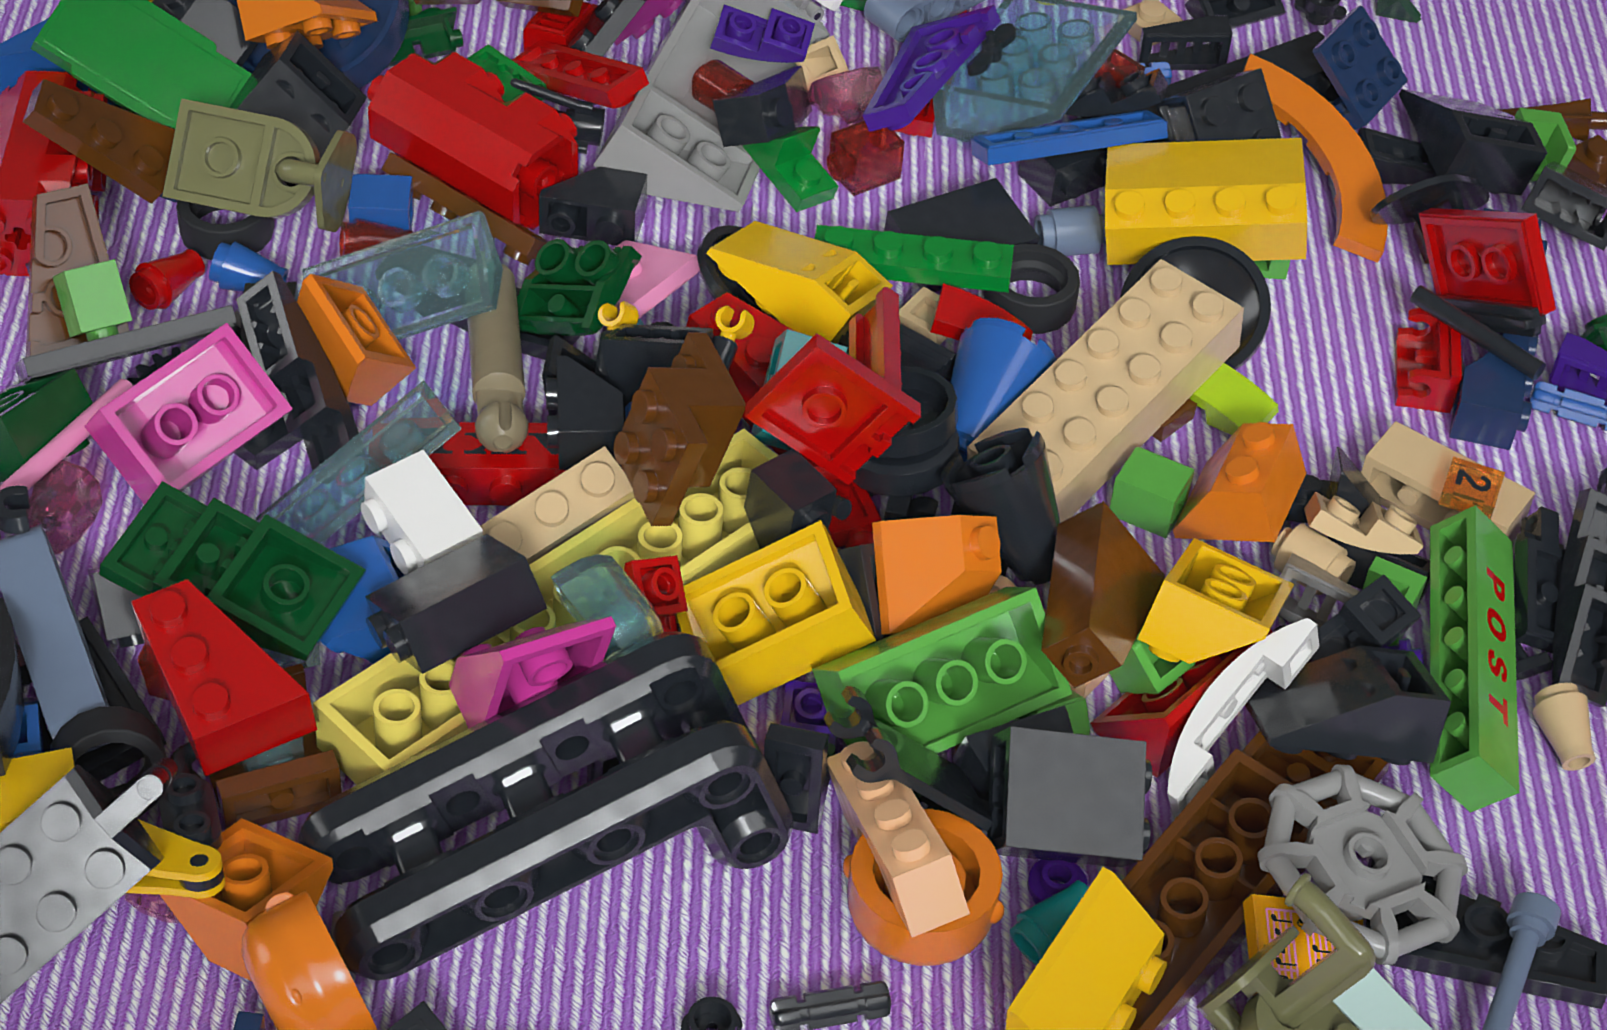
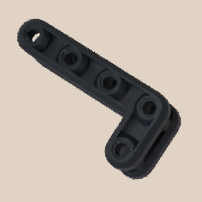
M672 631L652 636L324 801L315 807L301 827L298 841L300 844L332 858L333 870L328 882L342 885L345 882H353L387 866L396 865L399 875L386 881L384 886L348 905L340 914L333 931L338 951L350 972L366 979L385 980L402 975L691 828L697 827L712 857L719 863L739 869H750L768 863L785 849L793 830L794 822L793 815L752 732L748 730L743 716L707 644L698 636ZM616 754L620 764L608 769L607 773L566 794L561 793L555 797L553 796L550 786L562 781L563 777L603 757L607 758ZM506 809L510 819L497 825L496 829L453 851L450 849L443 852L440 842L453 836L454 832L496 811L498 813Z

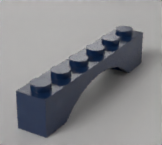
M1484 208L1483 211H1497V210H1492V209ZM1538 219L1540 231L1542 219ZM1542 240L1544 252L1546 255L1548 242L1547 240ZM1500 333L1506 339L1535 356L1538 336L1527 337ZM1490 352L1466 366L1453 404L1449 438L1510 450L1516 431L1525 432L1527 429L1532 402L1524 401V397L1529 398L1534 380Z

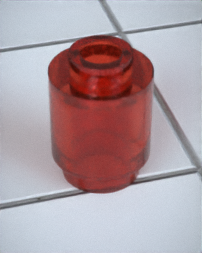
M715 59L701 65L694 73L692 78V96L696 101L715 112L712 100L754 84V82L724 62Z

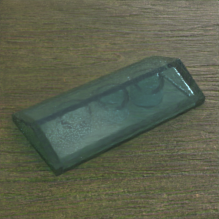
M477 211L304 268L302 273L303 280L309 274H315L362 286L396 338L400 340L497 309L503 267L486 216L483 212Z
M423 380L259 514L256 520L260 523L265 514L322 544L361 512V503L364 502L365 477L421 450H424L428 456L459 432L462 426Z

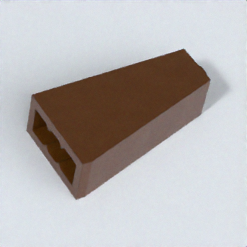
M1104 501L1059 523L1057 529L1041 651L1073 688L1123 665L1165 579V574Z

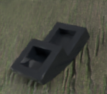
M1383 574L1347 601L1338 614L1318 628L1319 648L1307 663L1360 645L1387 648L1417 622L1421 614Z

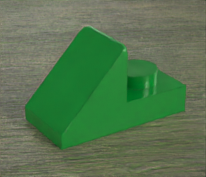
M819 126L798 127L797 130L770 142L743 145V148L796 212L834 199L839 187L812 155V150L820 132Z

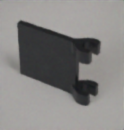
M846 686L841 694L846 703L855 708L854 712L846 718H840L828 711L823 719L831 733L836 737L853 739L865 736L876 753V757L866 761L851 753L846 762L853 775L867 783L897 780L987 832L994 822L962 769L875 719L873 710L863 692L855 687Z

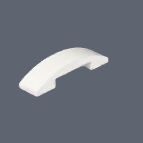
M1305 618L1271 633L1264 640L1258 641L1238 656L1209 686L1188 718L1173 755L1167 791L1172 814L1178 816L1216 772L1213 756L1208 753V750L1264 680L1269 678L1286 690L1319 648V638L1315 622Z

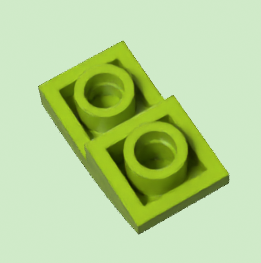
M1225 363L1189 398L1197 403L1198 407L1205 410L1207 425L1230 435L1243 423H1268L1279 412L1278 404L1270 396Z

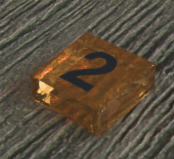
M1453 456L1438 505L1461 512L1476 505L1491 520L1505 472Z

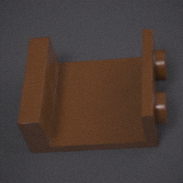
M302 663L283 668L307 691L305 671ZM316 731L208 775L225 830L241 818L261 826L310 813L324 801L342 793L340 768L334 751L332 749L322 752L317 747Z

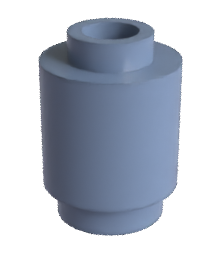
M1094 205L1048 209L1046 214L1036 215L1034 230L1040 237L1038 244L1056 249L1065 256L1097 254L1100 251L1101 243H1106L1105 215L1099 214Z

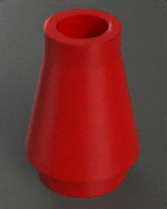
M186 249L179 254L141 263L136 267L135 273L129 279L130 291L134 299L143 308L148 310L156 308L166 309L195 279L204 274L205 264L201 256L192 249Z

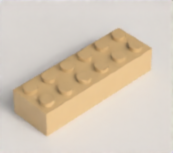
M1160 259L967 447V460L978 454L974 444L985 438L1018 428H1029L1032 437L1038 431L1041 433L1046 446L1060 522L1071 518L1128 460L1136 447H1141L1239 348L1244 307Z

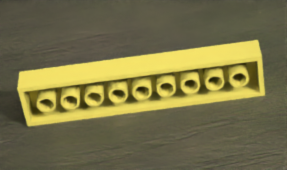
M743 428L734 434L711 486L688 487L671 526H651L640 503L633 498L531 563L529 566L547 609L481 644H490L493 647L513 641L518 635L531 628L544 627L545 630L568 623L612 616L616 629L603 661L623 652L621 639V590L625 563L633 560L677 555L684 586L760 550L745 512L744 504L751 470L778 455ZM390 653L313 702V711L318 729L316 730L317 747L322 752L333 749L339 768L358 785L467 730L468 726L449 687L456 660L462 654L422 674L405 660L399 663Z

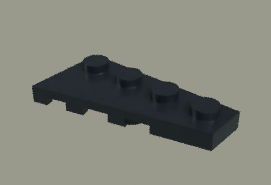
M1370 857L1368 867L1373 868L1376 863ZM1423 875L1421 884L1426 882L1425 891L1434 896L1437 881L1431 876ZM1480 893L1476 900L1460 894L1456 915L1460 929L1452 941L1448 943L1434 942L1398 957L1396 963L1391 966L1497 987L1513 941L1509 932L1510 927L1507 924L1509 913L1500 907L1502 902ZM1409 910L1394 915L1398 930L1420 922ZM1363 918V925L1371 929L1370 920ZM1557 926L1554 937L1547 940L1543 946L1537 947L1522 993L1602 1009L1607 998V945Z

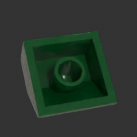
M74 368L9 386L0 392V482L7 480L93 403ZM86 438L81 444H79L66 457L71 456L87 447L90 444L88 438Z

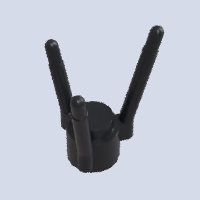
M513 78L510 81V85L516 89L567 107L566 112L559 110L557 112L568 115L577 128V136L574 139L578 144V153L587 154L588 145H601L605 109L593 108L592 102L576 100L517 78Z

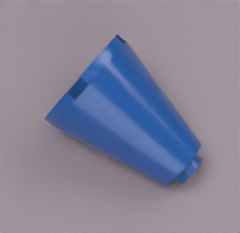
M979 318L973 321L970 328L967 329L966 327L960 336L950 383L953 385L957 395L958 422L956 429L960 440V455L964 462L967 460V447L1057 360L1048 344L1040 338L1037 345H1035L1023 336L1026 328L1017 323L1000 318Z

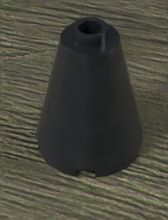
M1029 428L1004 431L985 438L974 444L978 454L964 462L960 454L951 459L942 470L940 479L945 490L966 515L997 517L1000 557L1020 581H1031L1034 585L1047 583L1051 580L1058 524L1061 522L1045 442L1038 431L1032 437Z

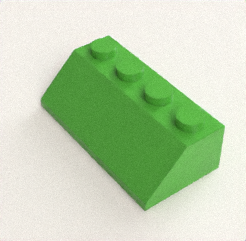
M1036 587L1002 588L812 669L827 712L830 711L840 718L850 716L855 708L846 703L841 693L846 686L855 687L865 695L873 710L875 719L936 754L962 743L965 736L1003 725L1072 694L1069 682L1041 651L1046 615ZM865 736L843 739L847 746L861 741L868 742Z

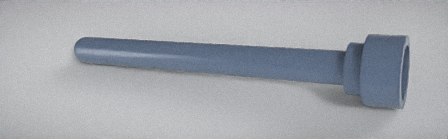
M1523 892L1517 894L1513 899L1507 917V924L1510 927L1509 932L1513 941L1482 1030L1510 1029L1536 949L1543 946L1547 940L1552 939L1555 935L1561 917V909L1552 899L1534 892Z

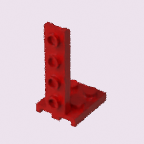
M883 287L876 294V304L864 316L856 314L849 321V355L816 333L745 404V418L846 484L852 483L856 479V471L872 456L878 458L892 445V437L909 421L914 424L921 417V403L901 391L899 294L888 287Z

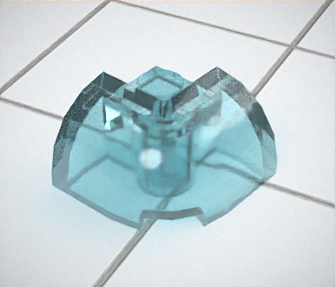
M596 554L585 557L551 576L562 605L576 622L612 616L616 629L603 661L652 636L665 632L652 603L612 556Z

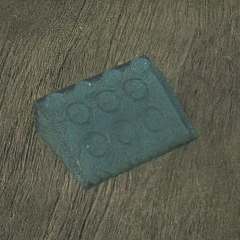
M1004 0L996 9L1001 21L993 31L1002 24L1011 23L1016 28L1017 38L1010 45L1002 49V59L1000 61L991 63L990 67L980 75L969 76L967 65L982 51L981 43L935 94L933 106L937 135L956 138L962 142H971V138L978 135L1031 128L1061 120L1137 21V12L1066 0Z

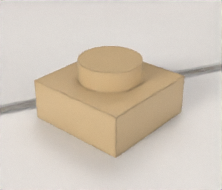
M1144 0L1121 10L1118 25L1140 42L1142 28L1183 21V19L1159 0ZM1153 42L1152 46L1160 42Z
M922 287L899 309L900 323L941 344L948 337L930 332L939 295Z

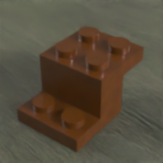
M688 332L679 354L673 359L671 368L648 367L639 390L633 395L631 410L622 431L615 438V459L622 466L633 489L634 497L640 503L651 526L672 525L688 487L711 486L745 411L746 403L707 333Z

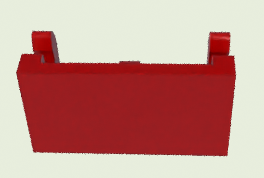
M1421 308L1411 309L1408 311V320L1425 322L1429 327L1423 330H1417L1413 327L1398 328L1395 337V406L1451 413L1462 379L1461 334Z

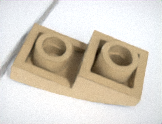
M1315 492L1304 508L1309 527L1352 546L1391 554H1418L1424 546L1416 528L1417 521L1407 512L1394 505H1391L1386 510L1372 501L1361 518H1359V510L1345 499L1334 495L1329 500Z

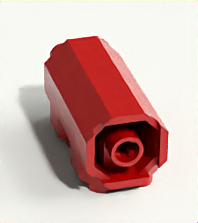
M452 52L435 63L416 53H412L387 70L385 75H379L374 78L368 88L367 97L371 101L368 106L369 134L371 139L516 224H522L532 230L539 226L540 191L578 175V144L574 139L577 136V128L572 119L564 113H558L555 108L527 92L505 103L502 99L504 86L498 76L492 72H485L482 67L464 58L457 52Z
M25 71L18 77L15 86L11 89L8 86L0 94V275L29 276L25 264L30 261L32 203L34 196L87 183L90 193L105 192L107 175L23 123L32 91L43 79L108 103L105 94L95 93L89 88L88 91H82L76 87L77 79L67 72ZM91 195L99 220V199L97 195Z

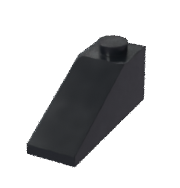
M802 66L792 67L712 100L723 147L770 142L797 130L812 112Z

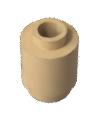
M1304 523L1299 524L1294 529L1286 527L1277 537L1271 550V554L1276 556L1274 568L1281 573L1292 553L1310 561L1345 583L1349 581L1356 565L1354 560L1347 557V550ZM1297 580V583L1306 588V584ZM1317 590L1315 594L1321 595L1323 593Z

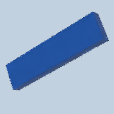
M1148 110L1017 129L974 136V138H971V151L973 156L990 166L1168 138L1167 121Z

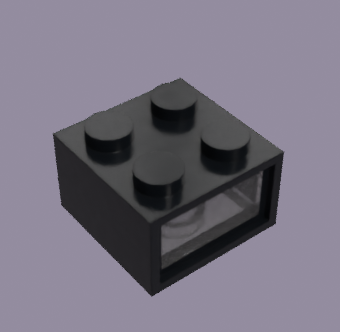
M1262 68L1224 76L1164 98L1161 103L1156 104L1159 117L1167 121V142L1282 138Z

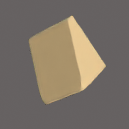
M834 35L809 45L804 62H795L796 66L803 67L808 94L843 90L854 86L850 71Z

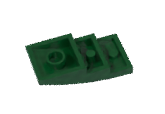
M162 481L102 561L99 575L140 597L188 579L259 647L307 661L364 577L366 569L267 514L259 523L216 498H213L208 506Z

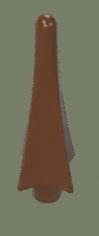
M1591 98L1559 104L1522 107L1561 113L1574 139L1588 140L1589 129L1607 130V112L1591 111ZM1519 108L1498 110L1515 116Z

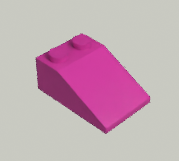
M225 323L100 408L84 427L145 505L162 481L182 492L289 413L293 408L229 324Z
M612 616L568 623L545 630L544 627H535L524 631L513 641L493 647L490 644H480L465 651L456 660L449 687L468 729L603 662L616 629Z

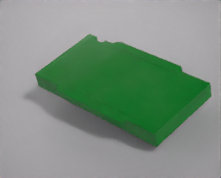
M61 0L30 48L69 72L74 78L98 93L105 94V97L127 111L173 129L176 128L181 98L230 108L251 76L250 72L216 51V44L148 0Z

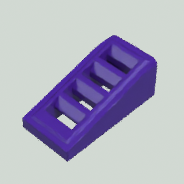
M1567 332L1557 354L1548 383L1558 385L1557 391L1564 392L1565 388L1603 398L1605 399L1604 404L1607 405V351L1580 336ZM1590 373L1600 376L1599 380L1590 376Z

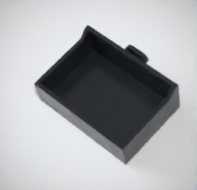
M997 178L887 212L884 231L941 236L981 242L990 241L1014 246L1019 244H1038L1040 238ZM917 283L920 289L925 287L933 292L942 289V286Z

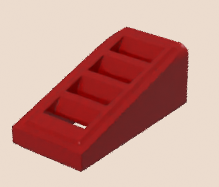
M583 2L578 17L537 12L523 30L524 51L540 40L568 47L571 40L585 27L598 5Z

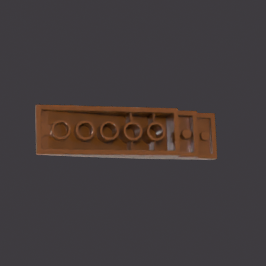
M1260 730L1242 751L1236 748L1144 854L1143 861L1138 862L1121 881L1163 931L1164 939L1160 958L1167 962L1165 972L1153 993L1148 995L1142 991L1132 1006L1137 1009V1013L1129 1030H1163L1246 938L1243 901L1252 894L1276 897L1284 895L1270 872H1265L1260 868L1257 857L1258 852L1265 844L1272 810L1269 796L1273 790L1283 783L1294 785L1329 773L1336 764L1350 765L1356 774L1379 782L1387 773L1390 763L1378 757L1359 755L1355 759L1345 760L1333 757L1326 752L1303 750L1299 754L1284 753L1269 746ZM1332 797L1317 802L1323 809L1338 805L1337 800L1332 799ZM1295 820L1290 842L1304 843L1307 839L1308 829ZM1297 868V870H1298V872L1300 873V875H1301V874L1305 871V869H1306V868Z

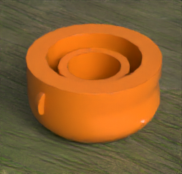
M924 809L952 855L970 912L969 915L912 938L893 904L879 866L863 833L854 846L853 854L845 857L843 873L848 878L847 897L850 915L857 931L865 941L881 954L898 962L917 966H936L956 961L971 953L984 940L992 924H996L1003 918L1004 906L999 901L1003 874L1001 860L994 845L980 829L969 821L949 812Z
M305 890L295 896L292 893L284 892L273 896L266 903L265 912L259 914L248 923L242 936L241 954L247 972L276 1029L377 1030L308 892Z

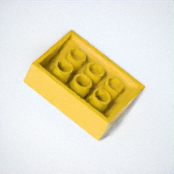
M1302 138L1135 143L1108 147L1105 185L1107 265L1136 264L1146 253L1155 247L1174 239L1191 236L1210 237L1232 244L1247 254L1253 261L1306 259L1307 201Z

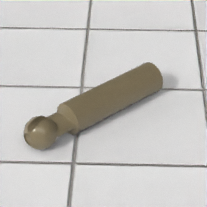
M494 261L482 262L471 268L465 277L473 400L477 405L475 433L479 442L487 450L508 453L522 446L529 430L528 420L523 411L525 382L515 276L511 269L504 264Z

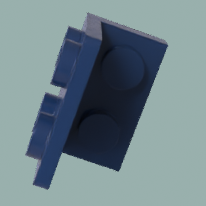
M1363 6L1352 9L1313 49L1314 56L1340 96L1332 101L1331 104L1349 122L1354 130L1366 126L1408 81L1399 61L1394 58L1380 35L1376 23L1369 17Z

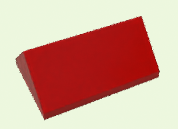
M1255 643L1195 662L1192 668L1159 694H1133L1125 692L1090 722L1094 732L1101 737L1147 742L1146 759H1149L1151 762L1152 775L1158 778L1171 766L1179 737L1201 697L1223 670Z

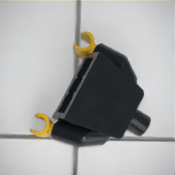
M622 301L618 315L616 306L605 303L598 310V319L601 324L607 326V330L603 331L600 336L595 375L623 393L625 421V407L632 401L634 393L639 390L648 367L671 368L673 359L679 354L688 332L707 333L729 372L738 349V345L734 341L735 339H743L752 332L754 328L753 316L746 310L742 311L739 323L730 328V321L733 318L734 310L729 306L720 308L716 313L715 321L721 333L720 336H714L713 328L637 325L639 314L634 305Z

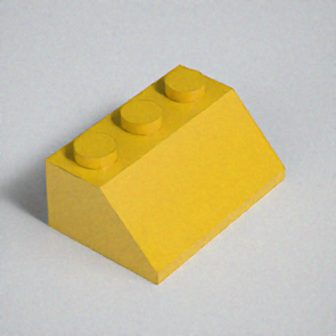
M821 520L684 585L688 611L677 614L682 633L698 636L707 644L737 706L811 672L813 668L876 641L861 597Z
M1194 538L1164 579L1138 636V640L1148 644L1149 650L1164 660L1170 662L1182 660L1188 664L1264 640L1290 595L1294 584Z
M1102 867L1007 1009L1006 1030L1130 1029L1137 1013V1009L1132 1006L1142 991L1148 995L1153 993L1165 972L1167 962L1160 958L1164 939L1163 931L1114 872Z

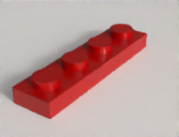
M540 40L512 59L519 66L546 83L547 89L612 109L623 107L632 102L635 98V93L649 84L643 67Z

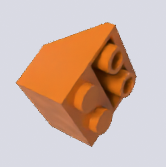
M237 0L245 41L266 43L267 49H273L297 30L312 45L320 49L323 47V40L332 37L333 39L355 37L361 34L360 27L377 22L376 12L358 0Z

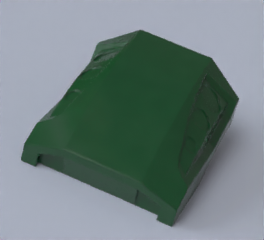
M561 239L547 242L537 253L535 259L536 269L524 279L517 298L520 331L563 336L596 334L604 326L598 319L599 308L605 303L614 306L617 304L632 270L639 263L642 255L632 246L615 247V249H612L601 240L591 241L585 246H579V248H572Z

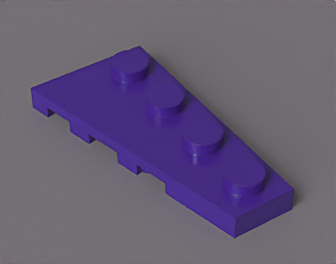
M995 5L911 28L862 115L869 132L886 127L891 131L898 130L913 121L918 113L984 41L986 32L993 30L1000 23L1001 20Z

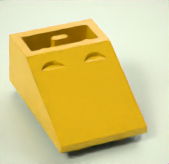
M753 221L712 246L706 253L718 264L719 270L727 278L739 283L755 298L756 304L762 311L774 316L780 323L796 332L812 337L817 333L829 342L836 344L842 335L845 336L849 329V321L856 314L864 316L876 304V294L883 287L890 289L893 287L888 280L856 251L758 221Z

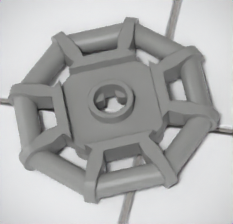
M1336 764L1329 773L1294 785L1280 784L1270 794L1269 802L1272 810L1265 844L1257 854L1260 868L1265 872H1270L1285 896H1287L1292 886L1301 876L1297 868H1306L1317 886L1338 906L1368 940L1374 950L1375 962L1377 964L1393 965L1398 957L1434 942L1448 943L1452 941L1460 929L1456 915L1462 877L1468 872L1467 863L1462 854L1453 851L1421 805L1424 799L1414 792L1411 796L1356 774L1350 765ZM1332 797V799L1337 800L1338 805L1323 809L1317 802ZM1373 805L1385 812L1382 816H1379L1367 810ZM1294 820L1308 829L1307 839L1304 843L1290 842ZM1355 851L1362 858L1370 856L1376 863L1373 868L1362 864L1356 857ZM1423 875L1431 876L1437 881L1434 896L1425 891L1426 882L1421 884ZM1295 905L1292 906L1304 923L1300 929L1309 936L1313 933L1324 936ZM1409 910L1420 921L1398 930L1394 915ZM1363 918L1369 919L1371 929L1353 921H1359Z

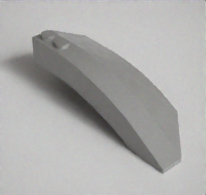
M687 0L645 70L649 84L635 93L633 101L624 107L593 166L596 168L606 167L647 174V195L739 212L744 206L760 167L743 148V145L723 147L712 100L795 67L796 64L795 62L780 63L746 59L710 49L717 22L724 4L764 19H768L771 9L774 8L815 23L809 44L811 45L828 38L830 34L822 22L816 21L806 12L805 9L809 4L808 0Z

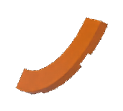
M1250 54L1243 72L1262 68L1276 119L1285 126L1289 123L1292 124L1308 140L1306 146L1319 162L1325 175H1330L1336 191L1334 201L1337 216L1333 246L1378 263L1384 252L1388 224L1379 225L1373 223L1370 211L1377 203L1385 199L1386 195L1379 172L1363 141L1339 111L1312 87L1275 64Z

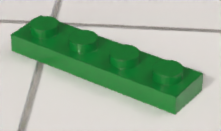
M817 225L814 239L856 251L886 280L943 286L944 283L958 288L1009 293L1014 245L990 241L952 239L941 236L904 234L893 231L847 228L844 226Z

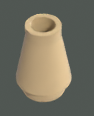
M1558 683L1540 690L1534 696L1536 706L1533 708L1532 714L1558 755L1562 768L1567 771H1575L1593 764L1596 757L1592 748L1587 696L1579 693L1577 685L1573 683Z

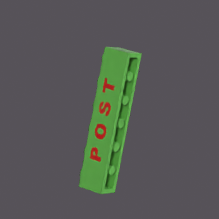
M1476 505L1430 526V674L1451 701L1434 762L1430 763V776L1470 813L1520 793L1513 542Z

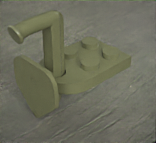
M181 98L162 197L262 218L276 219L298 212L315 194L318 228L336 232L342 224L347 201L350 197L357 153L356 137L352 133L337 130L320 159L317 146L310 135L292 122L273 116ZM284 181L296 184V186L289 187Z
M1304 873L1287 894L1285 905L1288 907L1295 905L1335 949L1296 979H1283L1270 963L1300 933L1294 925L1286 929L1196 1006L1216 1030H1359L1332 1001L1363 979L1373 969L1376 961L1374 950L1368 940L1338 906L1318 886L1311 882V875ZM1240 990L1247 998H1250L1244 1007L1242 1017L1228 1002Z

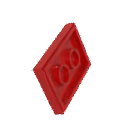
M1430 208L1419 213L1436 295L1537 307L1539 313L1545 315L1556 310L1537 213Z

